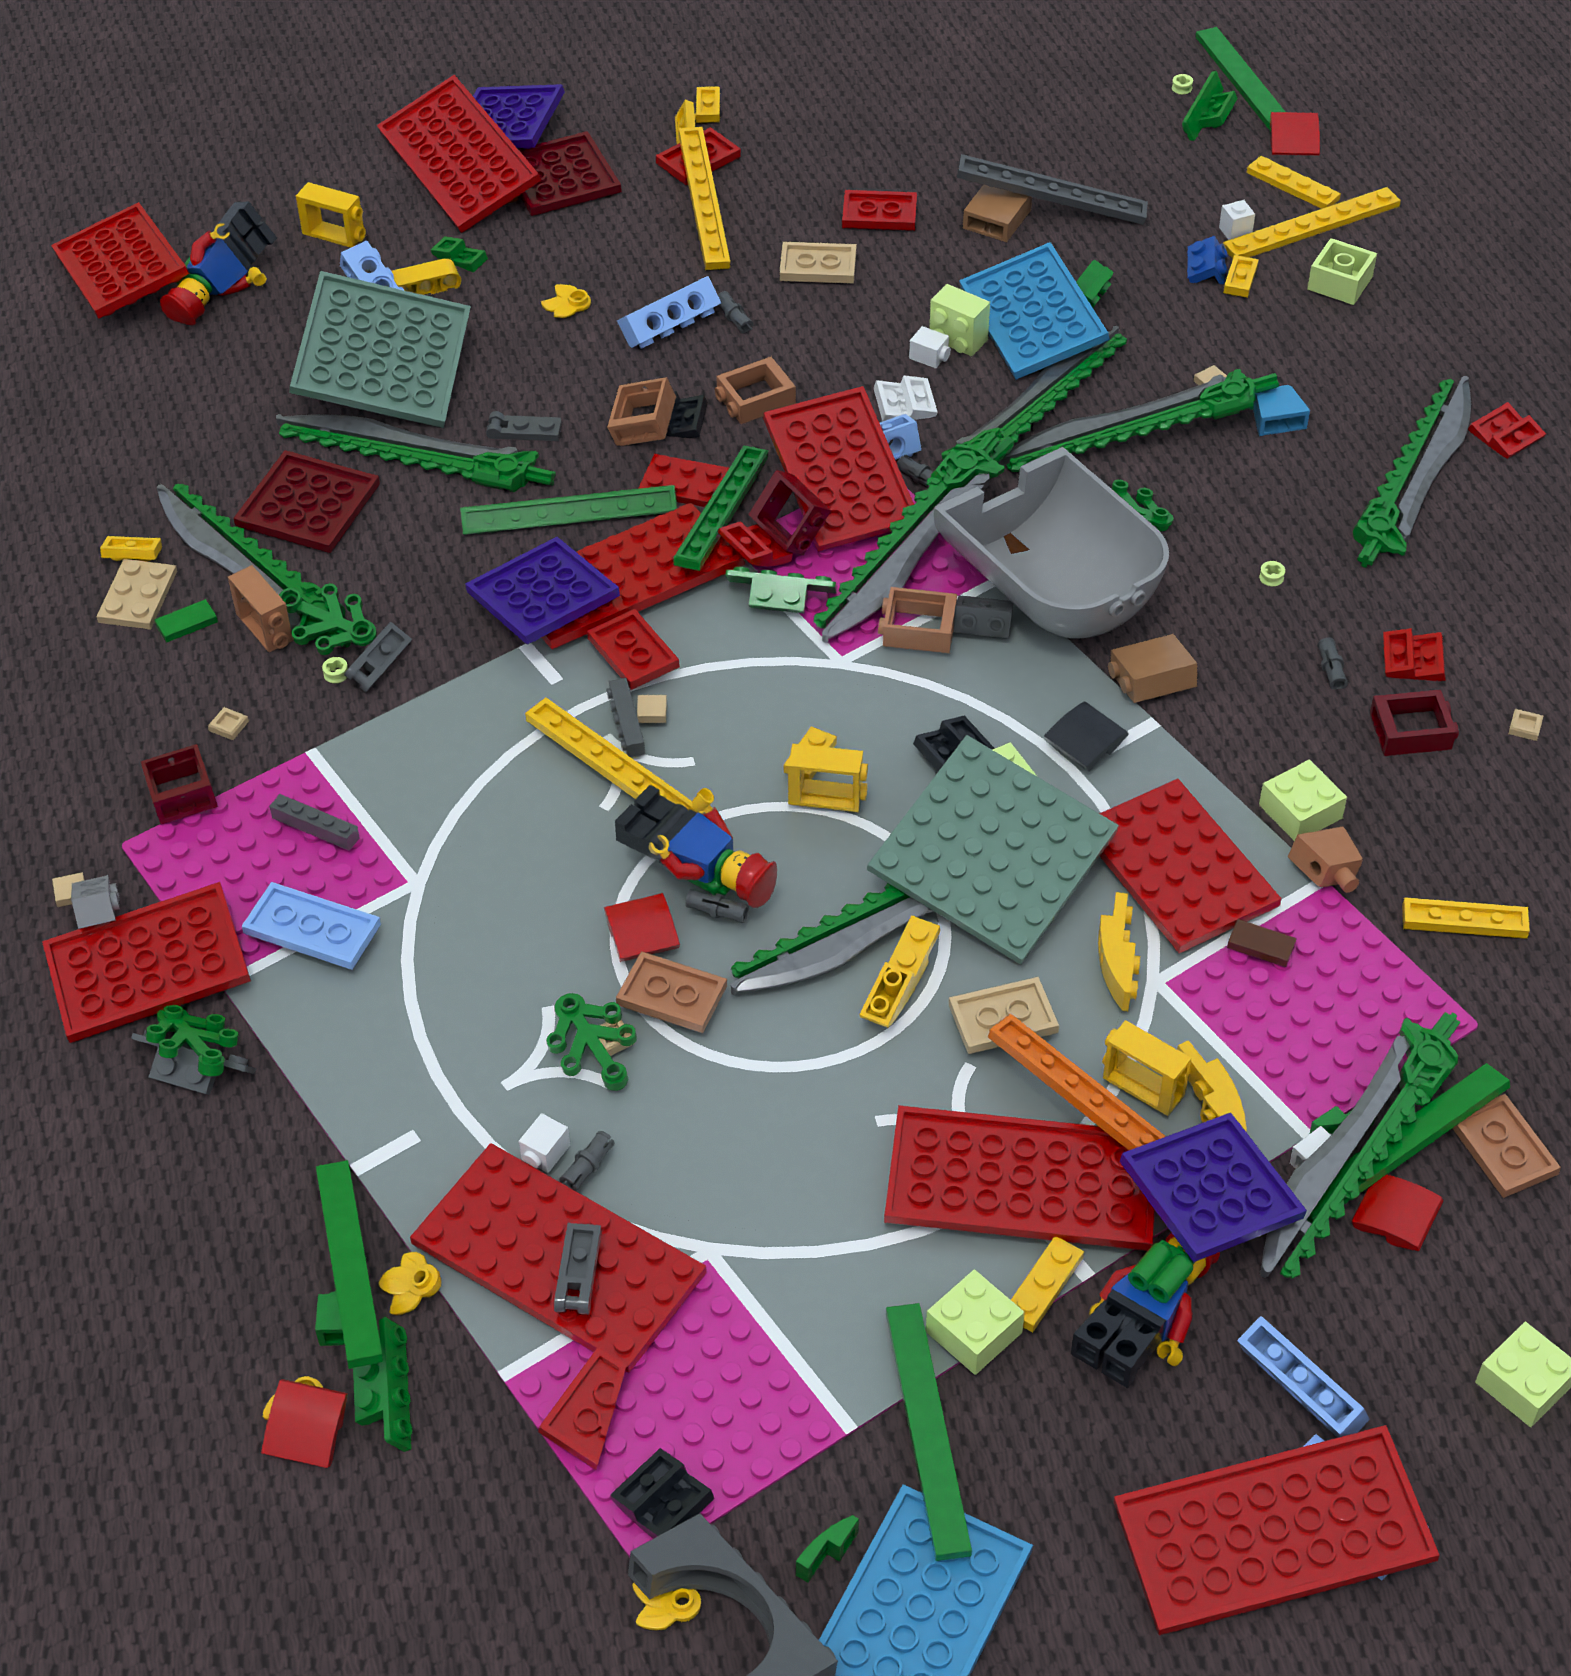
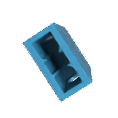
M1283 385L1256 393L1253 412L1259 436L1307 429L1310 410L1292 386Z

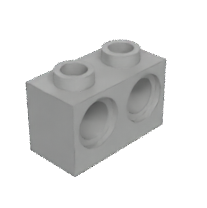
M108 875L72 883L71 901L78 929L115 921V910L120 909V897L116 883L110 884Z

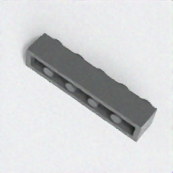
M627 679L610 680L609 688L606 689L607 697L612 700L610 701L611 711L615 712L613 714L615 725H619L617 733L619 738L622 737V740H620L622 751H626L629 757L645 755L644 739Z
M279 794L269 806L273 819L350 851L360 838L356 825Z

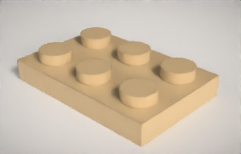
M783 242L780 281L854 284L856 244Z
M123 559L96 616L98 623L151 629L155 622L154 619H156L176 576V565Z
M1039 977L949 997V1007L968 1054L999 1047L988 1038L989 1030L1009 1014L1015 1016L1040 1037L1056 1034L1059 1031V1024Z

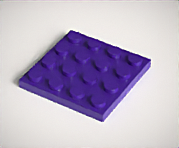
M562 84L478 87L473 97L516 148L529 149L536 146L565 91Z
M558 537L465 583L467 593L527 645L620 596L619 587Z
M1231 1112L1122 1153L1119 1161L1193 1262L1304 1219L1307 1212Z

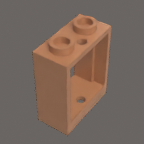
M772 357L717 376L716 398L719 402L725 403L729 415L732 418L736 417L740 424L760 418L766 411L796 404V386ZM763 380L772 389L746 400H742L735 391Z
M667 377L619 385L607 426L616 445L624 446L665 439L676 395ZM656 404L654 413L631 417L633 408Z
M251 565L228 576L236 615L265 649L271 652L277 648H284L288 643L292 642L293 637L286 603L255 567Z
M891 587L889 598L883 599L882 614L885 615V618L880 617L878 634L883 635V646L950 653L957 594ZM896 612L942 617L940 630L894 625Z

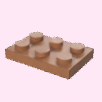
M641 951L616 996V1003L621 1007L703 1033L727 988V979Z
M1506 1094L1496 1097L1452 1128L1503 1198L1557 1176L1560 1172L1561 1167Z

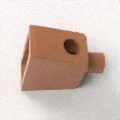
M1344 827L1297 835L1288 858L1317 886L1327 887L1338 884L1346 893L1357 888L1359 880L1356 878V874L1362 864V856Z

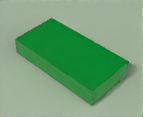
M206 599L154 619L155 625L166 643L218 622L217 616Z

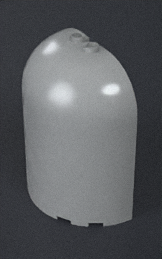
M1064 447L1021 466L1018 487L983 503L984 492L979 487H976L934 507L935 526L942 537L1035 624L1049 633L1065 638L1095 637L1119 627L1132 618L1148 602L1157 589L1169 559L1168 544L1161 532ZM1011 533L1030 550L1011 554L1004 536Z

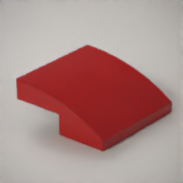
M1271 112L1270 142L1272 155H1320L1318 113Z
M1509 402L1471 423L1468 428L1471 434L1507 459L1546 435L1530 415L1522 418Z
M740 521L721 527L718 530V533L752 565L769 567L792 561L793 553L786 552L758 524L746 527Z
M1412 628L1383 632L1386 677L1446 681L1442 632L1413 636Z
M663 893L604 907L610 934L614 939L620 962L638 958L641 951L652 955L680 947L674 922Z
M1385 1175L1368 1188L1352 1219V1224L1354 1228L1360 1231L1385 1236L1387 1243L1393 1246L1419 1251L1437 1216L1443 1199L1436 1193L1415 1183L1391 1175Z
M281 1379L269 1413L261 1453L324 1468L330 1467L333 1461L337 1432L343 1426L348 1393Z

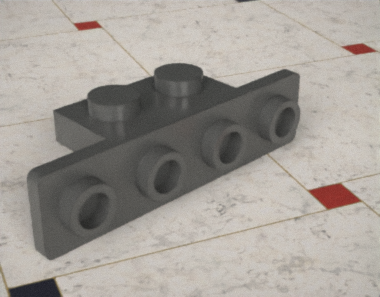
M144 1030L143 1035L132 1033L131 1039L158 1047L149 1078L210 1095L216 1076H205L198 1072L199 1056L194 1050L190 1049L187 1042L178 1050L176 1057L164 1058L159 1055V1043H151L146 1040V1030ZM231 1054L229 1059H225L224 1062L226 1067L255 1074L257 1069L247 1066L249 1059Z

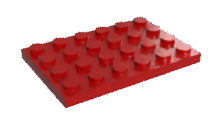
M139 202L51 245L56 256L98 319L103 316H109L126 305L134 304L138 299L148 294L156 293L160 288L170 283L178 282L189 274L185 264Z
M864 386L763 413V420L784 471L795 475L832 510L825 524L813 539L818 552L891 532V522L904 518L902 516L903 507L914 505ZM794 493L804 517L810 507Z
M1178 778L1099 813L1119 825L1117 833L1101 853L1100 858L1179 954L1233 929L1237 919L1247 922L1281 905L1282 898Z
M220 882L116 916L115 921L80 928L42 941L65 1034L69 1043L157 1014L159 1010H164V1007L168 1005L180 1006L251 981Z

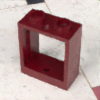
M776 470L748 515L786 552L804 555L832 510L795 475ZM792 492L798 495L810 507L793 535L775 520Z
M1441 690L1373 696L1370 717L1384 756L1452 750L1454 740L1458 738L1459 730L1457 723L1452 721L1450 703L1445 701ZM1434 711L1440 727L1398 732L1392 715Z
M197 744L140 761L161 825L218 807ZM199 772L201 780L158 793L157 785Z

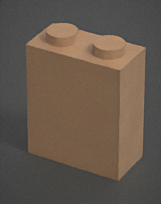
M983 185L964 209L963 229L1008 242L1031 211L1032 197Z
M1174 634L1111 650V662L1108 663L1109 674L1113 679L1117 680L1124 694L1127 693L1133 703L1197 687V662Z

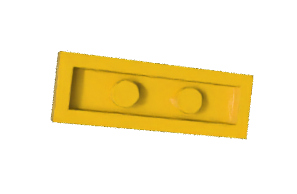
M1054 1237L1011 1299L1012 1302L1025 1312L1023 1328L1032 1333L1034 1332L1083 1260V1250L1061 1238Z

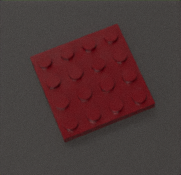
M588 131L536 144L535 147L529 149H518L542 179L519 195L531 216L622 192L621 183Z
M284 450L233 518L235 526L331 553L380 485L379 476Z

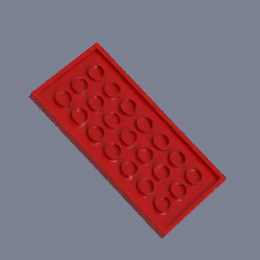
M455 75L376 125L380 133L461 233L542 180L539 173Z
M692 503L680 506L675 510L659 515L654 519L576 551L619 587L620 596L541 638L551 649L557 648L586 635L588 630L633 609L639 612L724 575L726 570L742 567L745 565V558L721 536L700 571L675 566L674 556L701 514Z
M898 1105L884 1223L1052 1240L1054 1237H1058L1071 1243L1148 1251L1153 1244L1154 1208L1119 1162L1122 1153L1129 1150L1099 1126Z
M492 1143L487 1146L410 1236L412 1245L592 1352L597 1347L608 1352L627 1365L626 1372L628 1373L707 1273L706 1265ZM568 1223L601 1225L602 1229L589 1315L578 1314V1310L566 1309L565 1313L554 1311L555 1293ZM568 1290V1296H579L580 1290Z
M1386 1425L1114 1496V1505L1158 1635L1436 1562L1440 1556Z

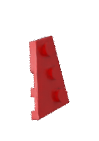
M597 1347L543 1420L538 1432L597 1470L627 1365L600 1347Z

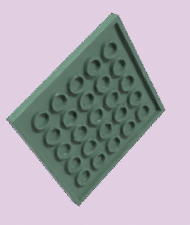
M320 271L289 393L444 428L471 306Z
M966 735L868 863L867 870L1022 965L1117 833L1119 825Z

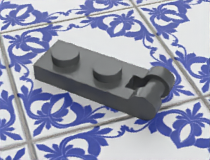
M493 411L489 415L486 436L489 439L559 441L562 419L559 417L503 415L499 411Z
M390 622L348 668L344 675L350 680L353 678L361 685L359 688L367 693L409 645L412 639ZM364 667L371 674L367 676L360 669Z
M567 1224L554 1300L555 1312L565 1313L566 1309L578 1310V1314L589 1315L602 1235L601 1225ZM568 1290H580L579 1296H568Z

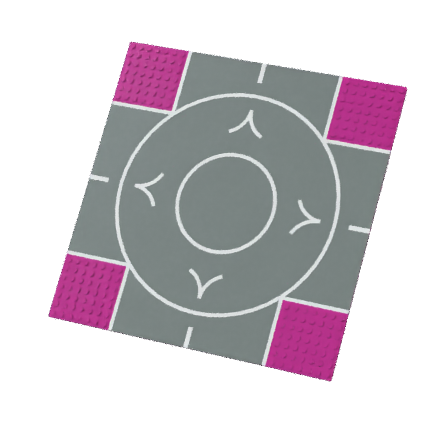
M908 490L913 503L916 504V501H914L915 495ZM799 508L776 521L793 535L802 521L803 515ZM892 532L819 552L812 541L811 546L804 555L793 553L791 562L777 566H756L750 564L745 559V565L742 567L750 569V572L761 573V570H772L781 576H788V573H799L808 579H815L816 576H826L836 582V594L807 591L805 613L749 607L751 584L729 582L725 574L638 612L678 657L680 667L633 690L630 689L636 714L638 695H667L666 723H639L644 739L645 755L631 758L691 801L702 788L709 789L714 795V801L710 806L716 807L733 837V851L742 850L750 855L760 853L768 862H776L777 880L773 894L763 906L759 908L749 906V914L744 923L722 916L719 918L711 917L708 912L687 908L686 898L690 889L707 894L710 893L687 880L677 879L664 865L659 863L658 859L650 858L616 841L615 820L631 804L634 805L636 799L526 721L525 713L546 697L622 751L620 742L622 737L619 738L617 733L619 725H615L613 717L615 712H612L610 707V701L612 700L608 699L606 691L609 688L610 680L621 678L588 640L587 634L554 649H551L542 638L528 645L524 644L216 796L215 799L218 805L216 808L162 825L159 824L122 843L123 851L160 902L217 882L221 883L251 978L250 982L224 990V992L344 1160H348L349 1167L410 1252L421 1253L425 1256L427 1264H431L438 1269L441 1277V1286L438 1291L538 1430L543 1420L594 1352L412 1245L410 1240L413 1232L490 1143L522 1160L519 1140L541 1113L567 1126L570 1147L549 1173L540 1170L560 1182L559 1178L573 1164L577 1152L584 1150L598 1131L606 1132L611 1136L607 1142L613 1139L615 1144L599 1162L600 1166L596 1172L590 1173L576 1192L706 1265L707 1273L633 1369L629 1373L625 1371L597 1470L543 1436L629 1558L632 1550L653 1538L634 1523L611 1500L610 1494L659 1448L682 1462L688 1474L712 1490L715 1499L700 1514L710 1524L714 1523L903 1400L886 1318V1307L920 1303L926 1330L927 1310L974 1269L1011 1300L1052 1241L884 1223L898 1105L1098 1126L1002 1048L997 1047L968 1054L951 1013L949 997L1039 977L1059 1024L1058 1033L1041 1038L1165 1136L1203 1123L1200 1117L1203 1100L1197 1098L1193 1091V1086L1187 1081L1185 1096L1170 1115L1166 1116L1103 1079L1104 1064H1102V1060L1107 1051L1105 1040L1113 1028L1118 1029L1125 1020L1177 1049L1179 1044L1189 1040L1206 1063L1218 1058L1227 1070L1242 1102L1247 1134L1269 1162L1274 1161L1291 1150L1293 1146L1307 1137L1310 1133L1312 1121L1337 1106L1346 1114L1355 1107L1382 1064L1397 1036H1400L1399 1031L1405 1018H1409L1412 1023H1417L1423 1028L1432 1029L1444 1012L1448 1014L1455 1013L1457 1015L1456 1019L1460 1021V1025L1448 1039L1451 1042L1450 1045L1455 1044L1478 1027L1477 1021L1333 886L1319 887L1288 858L1291 847L1137 703H1133L1126 693L1124 694L1121 688L1068 638L1057 636L1042 629L1015 604L1013 606L1008 638L955 633L953 631L950 653L883 646V635L878 634L880 617L885 618V615L882 614V608L856 626L828 639L827 643L823 642L822 631L825 628H819L813 622L815 614L828 610V607H826L828 598L841 595L839 591L840 583L854 579V576H852L853 568L867 563L864 561L866 552L879 549V546H877L878 537L889 535ZM941 533L936 536L924 552L903 587L907 589L957 594V599L961 595L1010 601L942 537ZM896 612L894 625L940 630L942 617ZM1084 701L1129 733L1111 755L1105 753L1089 772L1048 743L1044 738V735L1065 714ZM964 715L994 748L1011 742L1037 777L1097 813H1102L1178 778L1282 898L1279 907L1247 922L1297 938L1287 967L1227 948L1233 929L1179 954L1099 856L1022 965L934 911L919 917L939 925L940 933L928 956L929 963L903 1010L889 1028L863 1019L859 1014L884 963L889 962L907 924L881 938L843 966L824 974L780 987L738 992L737 995L731 994L730 985L738 979L732 975L731 970L736 961L751 962L754 960L753 956L758 950L776 949L775 944L780 938L795 939L799 936L798 931L802 927H817L821 925L819 921L824 915L838 916L842 914L841 909L846 904L863 903V898L868 892L882 893L886 891L884 887L887 885V882L869 872L867 865L938 773L914 746L915 737L919 734L939 730L943 720ZM811 726L837 736V744L834 748L863 751V763L868 764L867 780L863 781V783H868L866 801H860L859 812L788 804V774L784 773V763L790 756L792 743L799 744ZM817 772L812 780L853 784L852 775ZM279 794L356 825L360 838L350 851L273 819L269 806ZM271 882L380 917V927L353 970L243 934V923ZM732 889L725 895V899L748 904L747 901L741 900L737 896L736 891ZM1116 892L1128 893L1127 906H1133L1131 925L1125 924L1124 930H1130L1129 942L1136 943L1135 956H1141L1139 974H1133L1132 980L1138 981L1136 1000L1130 999L1128 1011H1122L1113 999L1102 974L1098 952L1101 915L1113 916ZM663 893L674 922L680 947L652 955L727 979V988L704 1032L701 1033L620 1006L622 1012L621 1020L624 1024L632 1025L637 1034V1040L634 1045L611 1056L614 1062L625 1066L628 1074L627 1085L618 1091L607 1089L601 1076L603 1069L587 1045L580 1062L581 1071L575 1076L565 1075L561 1067V1060L569 1054L577 1029L574 1024H571L565 1038L567 1047L563 1052L554 1054L549 1051L546 1039L550 1033L555 1032L559 1021L555 1013L556 1001L565 994L575 993L582 996L586 1004L604 1006L609 1002L616 1003V996L637 960L636 958L623 962L619 961L604 907ZM610 1011L607 1015H614L616 1011ZM585 1017L589 1024L601 1025L605 1023L604 1019ZM556 1040L552 1043V1045H558L561 1043V1041ZM1406 1053L1398 1064L1399 1072L1407 1059ZM569 1063L566 1067H573L576 1063ZM613 1072L609 1075H616L618 1072ZM1155 1209L1153 1238L1168 1229ZM1068 1242L1083 1250L1084 1257L1055 1301L1136 1249ZM926 1333L935 1378H938L961 1362Z

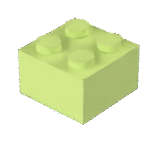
M1330 238L1311 265L1307 290L1354 305L1373 277L1377 253Z
M946 284L931 299L930 329L948 335L949 347L959 353H965L973 356L988 341L990 302Z
M1309 759L1263 783L1259 805L1295 841L1298 834L1320 831L1341 820L1347 796Z
M974 1269L927 1310L926 1333L976 1375L1022 1334L1025 1312Z
M1525 1321L1482 1363L1475 1383L1529 1427H1532L1571 1388V1357Z

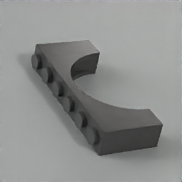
M700 1513L630 1552L628 1576L649 1600L658 1595L681 1588L708 1590L733 1598L756 1616L766 1632L769 1651L764 1660L746 1676H835L838 1660L832 1650L824 1646L812 1634L807 1623L797 1618L789 1609L786 1601L769 1588L762 1575L755 1572L743 1560L741 1553L736 1548H732L721 1536L718 1528L714 1524H710Z

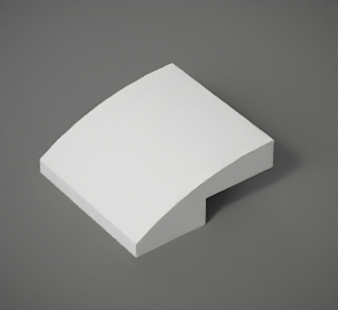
M904 375L901 383L876 380L874 392L882 422L903 414H907L914 420L932 418L937 415L938 412L928 378Z

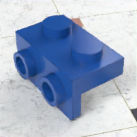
M1215 236L1197 241L1188 246L1187 278L1190 283H1197L1215 276L1219 284H1225V274L1228 273L1225 258L1228 257L1224 244H1219Z

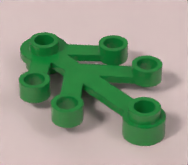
M1113 481L1111 489L1159 531L1168 530L1169 526L1173 523V515L1167 509L1160 508L1152 500L1153 491L1151 489L1139 488L1137 490L1136 501L1144 505L1145 508L1137 505L1127 492L1128 483L1126 481Z
M325 584L321 588L323 600L327 602L330 612L302 601L300 592L295 588L284 589L279 594L286 603L288 613L300 612L321 621L307 626L299 625L294 627L291 634L296 644H306L311 636L339 629L344 631V633L331 637L320 636L317 638L315 645L318 653L321 655H328L333 651L334 647L350 642L358 646L369 645L377 636L375 625L363 617L361 610L363 603L358 594H349L345 598L346 609L352 613L353 622L343 618L338 602L339 592L334 584ZM329 591H333V592H334V593L331 594V595H326V593L329 592ZM353 601H357V602H358V603L355 604V605H350V603L353 602ZM305 633L302 637H297L298 634ZM324 643L329 644L326 647H320Z
M575 993L561 996L555 1003V1013L559 1021L555 1032L547 1036L546 1043L550 1052L554 1054L563 1052L567 1047L565 1038L571 1024H574L577 1033L571 1050L561 1060L563 1073L567 1076H575L581 1071L580 1062L587 1045L603 1069L601 1076L604 1086L612 1091L623 1089L628 1083L627 1070L623 1064L613 1061L599 1038L616 1041L623 1046H631L637 1040L635 1028L630 1024H624L619 1028H612L588 1023L585 1017L604 1019L609 1024L618 1023L622 1018V1012L619 1004L615 1002H609L604 1006L586 1004L584 998ZM610 1011H616L614 1015H607ZM625 1033H631L629 1037H622ZM556 1040L561 1041V1043L558 1045H552V1043ZM569 1063H576L573 1067H566ZM613 1072H618L616 1075H609Z
M168 1005L164 1007V1010L158 1011L157 1020L159 1023L147 1027L146 1040L151 1043H159V1055L161 1057H176L178 1050L187 1042L199 1056L198 1072L200 1074L219 1076L224 1072L225 1058L222 1056V1052L217 1049H209L203 1042H212L228 1048L238 1044V1032L234 1029H225L224 1016L211 1014L206 1019L191 1016L178 1005ZM190 1026L199 1027V1028H204V1029H206V1030L197 1029V1028H193V1027H190ZM168 1031L176 1032L171 1039H166Z

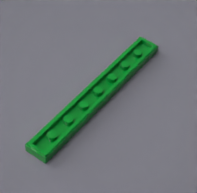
M1217 27L1196 31V39L1271 132V112H1285V110Z
M745 445L742 447L675 554V566L701 570L721 537L718 533L719 528L729 524L768 458V450Z
M668 485L462 507L460 511L463 535L665 514L677 509L675 486Z
M1486 1063L1418 1110L1415 1122L1409 1125L1401 1123L1402 1140L1396 1143L1387 1141L1388 1158L1381 1162L1372 1160L1374 1177L1367 1181L1358 1179L1359 1193L1510 1088V1080ZM1360 1152L1344 1163L1307 1218L1308 1222L1313 1223ZM1344 1198V1204L1350 1201V1199Z
M346 1160L316 1166L348 1368L383 1362V1355L349 1162Z
M920 1303L886 1307V1318L935 1561L971 1557L970 1538Z

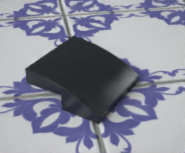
M675 391L676 399L666 436L681 438L700 437L708 403L705 395L680 399L677 391ZM656 404L650 405L648 414L654 413Z
M1084 701L1065 714L1044 735V738L1048 743L1089 772L1105 753L1111 755L1129 733Z
M965 715L943 720L939 730L916 735L913 743L937 771L942 768L966 735L992 750L995 749Z
M661 1448L610 1494L611 1500L653 1539L698 1515L715 1499L710 1488L688 1474L682 1462Z

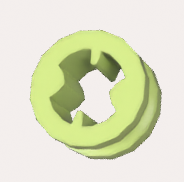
M1186 74L1174 76L1172 90L1177 94L1190 93L1192 91L1193 78Z
M1277 561L1263 563L1260 570V581L1267 586L1282 584L1285 567Z
M332 657L323 663L322 670L326 681L340 683L347 679L344 674L348 670V665L343 658Z

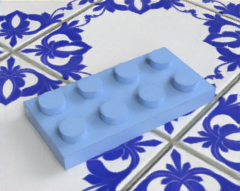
M271 882L243 923L242 930L243 934L353 970L380 927L381 922L378 916Z

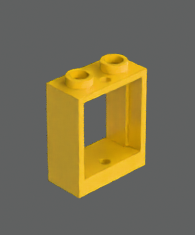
M307 182L296 195L302 234L350 248L365 238L366 230L363 225V210L360 205L359 196ZM320 208L343 214L344 227L322 221Z
M792 743L788 763V804L859 812L860 801H866L868 783H863V781L867 780L868 764L863 763V751ZM804 770L852 775L853 784L804 779Z
M1125 1020L1118 1029L1113 1028L1105 1040L1107 1051L1102 1060V1064H1104L1103 1079L1169 1116L1185 1096L1192 1058Z

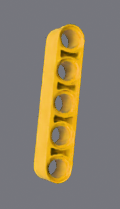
M450 259L435 260L392 271L394 281L398 287H402L404 291L421 295L444 292L453 287L456 289L461 284V277L454 262Z

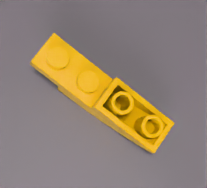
M1116 892L1113 916L1101 915L1098 952L1102 974L1113 999L1122 1011H1128L1130 999L1136 1000L1138 981L1132 980L1133 974H1139L1141 956H1135L1136 943L1129 942L1130 930H1124L1125 924L1131 925L1133 906H1127L1128 893Z
M911 915L889 962L884 963L859 1014L861 1018L887 1028L892 1025L914 992L929 963L928 956L940 933L939 925Z
M1189 1040L1179 1044L1177 1050L1192 1058L1188 1081L1193 1086V1091L1197 1098L1203 1100L1200 1112L1202 1122L1204 1123L1231 1112L1247 1132L1245 1113L1240 1096L1231 1077L1219 1059L1216 1058L1206 1063Z

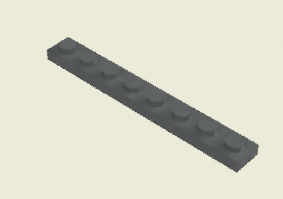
M961 154L958 162L956 178L1142 225H1144L1147 218L1148 201Z

